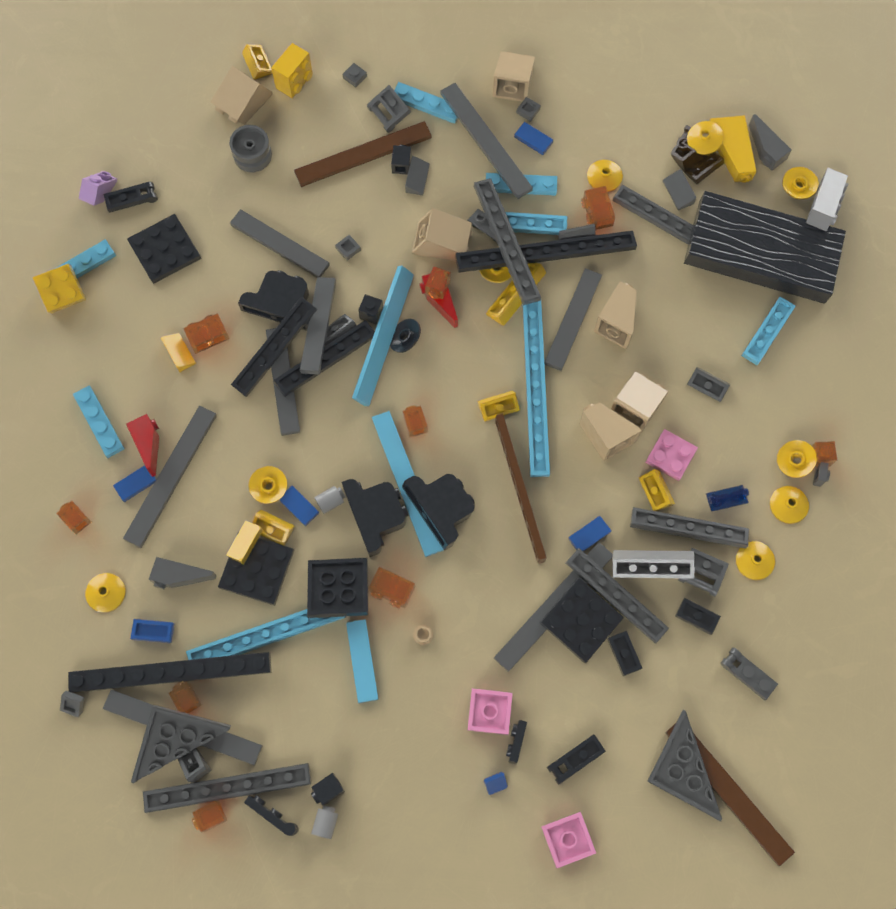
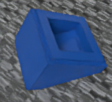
M504 772L484 779L489 795L508 787Z

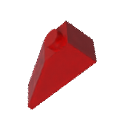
M439 271L423 275L422 283H419L421 293L425 294L427 301L454 328L458 327V318L444 272Z
M145 414L126 423L146 469L154 477L156 476L159 435L156 430L159 429V426L155 419L151 420Z

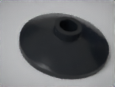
M405 319L398 323L390 344L391 349L397 353H404L410 350L420 337V324L414 319Z

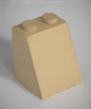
M501 51L494 74L493 97L521 102L526 97L528 98L535 57Z
M231 66L211 103L216 106L215 110L223 115L227 113L229 115L228 119L236 124L241 122L245 125L270 98L273 92L239 69Z
M432 208L418 221L412 254L456 261L455 253L469 251L468 240L472 235V223Z
M620 281L598 316L594 332L627 349L634 331L637 290L632 285Z
M635 372L614 400L611 410L638 426L642 433L668 391L661 384H655L650 381L646 375Z
M599 402L595 405L592 403L583 409L579 425L603 461L636 443L641 429Z

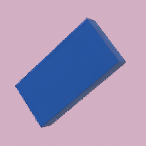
M526 122L514 134V138L541 155H544L553 143L552 138Z
M144 465L113 486L122 501L126 502L153 485L156 478L151 476Z
M293 486L279 500L305 527L319 514V511Z
M598 516L572 534L568 539L576 550L580 548L584 552L610 534L611 529L601 516Z
M134 619L130 639L172 643L175 623Z

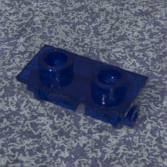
M743 485L706 493L711 512L749 503L747 499L749 491Z

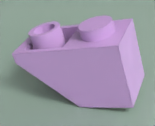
M105 171L83 178L79 199L93 206L103 203L105 201L103 194L111 192L117 182V178Z

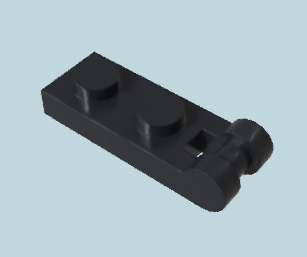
M145 182L103 194L109 213L147 202L154 203L158 200L157 194L154 193L155 187L153 182Z
M593 734L546 768L556 777L555 781L559 785L605 753L606 750ZM562 764H564L568 770L564 774L559 768V766Z
M258 795L247 797L244 803L285 835L293 836L297 834L298 826L295 823H287L281 819L283 814L275 808L270 810L264 806L266 801Z

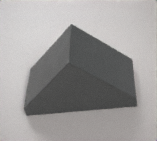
M197 748L178 758L188 782L195 783L212 771Z

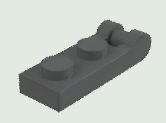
M734 647L729 651V656L720 663L763 700H767L778 685L777 682ZM735 660L740 663L737 668L733 665Z

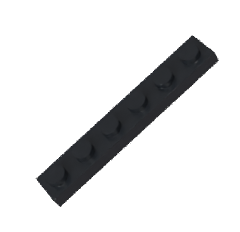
M301 297L231 385L247 397L317 311V308Z
M366 320L324 347L320 374L373 339L375 331ZM300 362L273 381L283 396L286 397L319 374L301 373Z

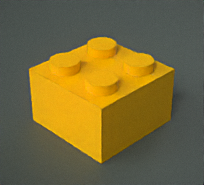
M291 43L271 67L276 89L292 99L296 94L300 93L302 86L313 75L309 52L294 43Z
M65 264L32 277L48 313L52 314L86 300L70 264Z

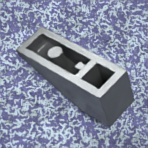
M754 114L750 120L749 128L760 160L772 171L788 159L792 149Z
M156 557L149 580L154 584V587L165 590V587L176 588L214 580L217 575L210 570Z

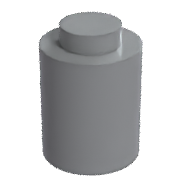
M333 486L314 498L323 514L344 503L343 498H345V495L340 487L336 488Z
M323 805L322 809L318 808L311 834L332 839L338 814L334 813L336 808Z

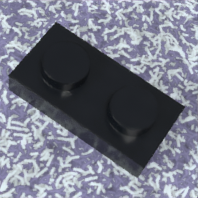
M686 598L682 600L675 617L710 635L713 634L721 617Z
M627 631L607 638L622 676L643 669Z
M519 720L518 724H513L511 736L514 737L513 745H508L506 753L510 763H518L527 725L526 721Z

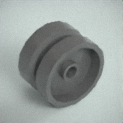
M256 125L241 126L233 132L229 145L235 164L246 172H257L267 167L272 158L267 133Z

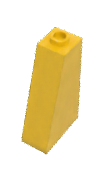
M745 115L710 118L709 121L716 123L723 131V143L717 151L724 159V163L734 182L746 183L752 181L756 173V167Z

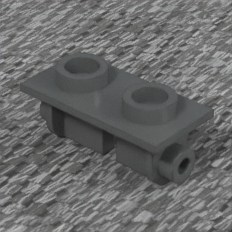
M477 209L467 221L472 223V227L475 226L496 242L485 213Z

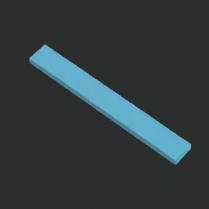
M404 266L397 267L352 399L363 406L370 405L414 274Z
M390 411L373 416L372 421L425 557L444 551L402 488L404 481L415 475Z
M306 609L188 650L186 654L188 660L241 655L346 617L308 618Z

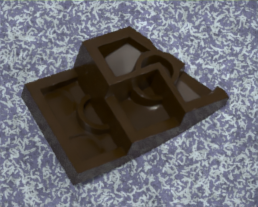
M686 125L682 137H679L677 145L671 152V156L682 171L693 182L699 184L722 166L724 159L715 152L708 155L697 154L696 150L688 145L687 135L691 127Z

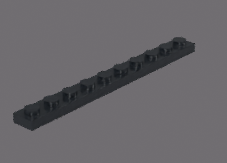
M625 231L519 246L527 264L636 250L637 243L634 232ZM499 248L455 253L458 273L507 267Z
M263 652L68 672V691L75 693L272 673L271 653Z

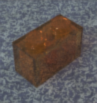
M606 186L585 190L584 196L581 198V204L583 209L586 208L588 225L595 224V230L613 226L615 214Z
M218 313L208 315L203 320L192 322L183 328L195 354L229 340Z
M381 567L378 568L369 586L371 596L379 600L384 598L390 601L389 604L398 609L400 606L406 607L415 589V583Z

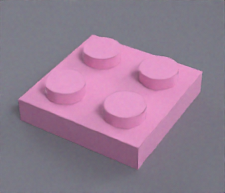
M664 429L645 463L679 481L698 447Z
M472 688L468 731L509 735L512 693Z
M581 812L541 826L556 868L596 854Z

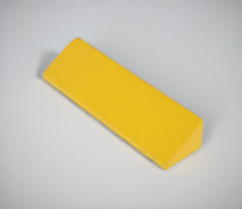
M540 263L527 264L537 286L546 274V271ZM513 280L486 312L487 316L503 326L522 304Z

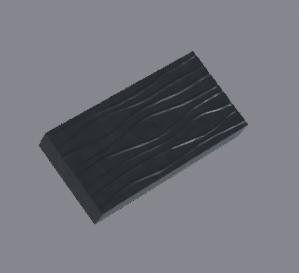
M704 191L698 204L683 264L714 272L713 270L719 271L721 273L718 274L825 304L833 295L846 231L831 226L828 227L827 231L807 224V219Z

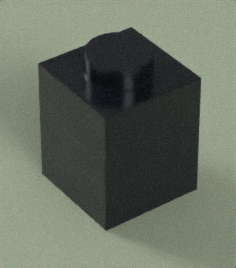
M393 145L392 173L408 175L412 158L411 147Z
M365 294L358 309L359 318L377 325L383 310V301Z
M334 773L329 774L311 787L314 791L311 793L313 799L317 804L321 802L322 805L328 804L345 792Z

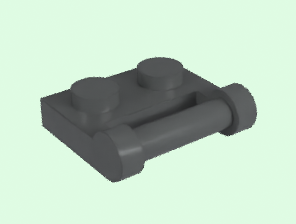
M390 85L367 104V108L371 112L373 111L388 133L393 131L395 126L411 113L410 109ZM382 103L393 118L388 120L378 108V105Z
M691 548L690 551H694V572L715 580L714 584L711 585L695 577L694 579L679 578L678 581L682 583L687 582L710 592L709 595L716 597L729 564Z

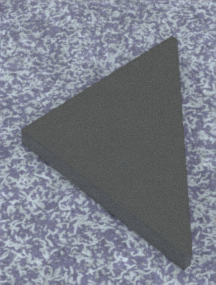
M153 705L131 783L137 782L166 764L186 755L193 749L213 740L220 734L229 731L231 725Z
M682 710L647 781L721 821L722 816L687 712Z

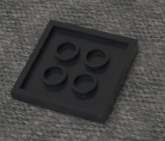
M176 214L127 238L153 284L202 259Z
M258 538L244 564L230 557L228 558L218 588L275 606L294 549Z
M367 558L308 560V618L368 615Z
M577 578L540 621V624L583 663H587L624 617L583 580Z

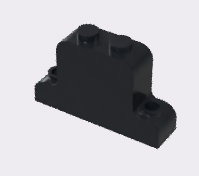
M280 270L269 271L265 274L258 293H243L238 305L243 312L281 323L301 297L305 300L308 299L309 290L306 281L300 276L293 277ZM309 321L305 324L302 330L307 331Z
M445 474L430 484H425L418 476L406 479L402 485L403 490L443 550L445 551L452 547L459 536L455 526L467 520L474 511L475 502L473 497L466 493L462 481L453 474Z
M348 479L341 483L369 557L379 554L382 546H384L382 536L404 528L406 524L405 517L408 516L405 505L401 506L399 502L401 495L398 488L394 489L391 483L383 482L370 488L362 489L360 482Z

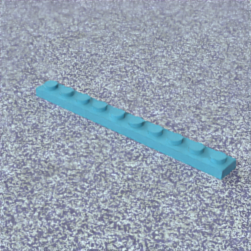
M541 301L527 305L522 304L530 477H549L550 464Z

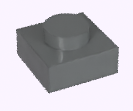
M353 63L342 75L343 79L357 87L367 77V72Z
M526 97L517 108L516 113L531 122L539 112L541 105Z
M350 235L335 245V248L347 261L361 251V247Z
M820 462L815 467L814 486L821 487L825 482H828L830 477L829 463Z
M65 691L61 695L60 711L79 717L83 712L84 697Z

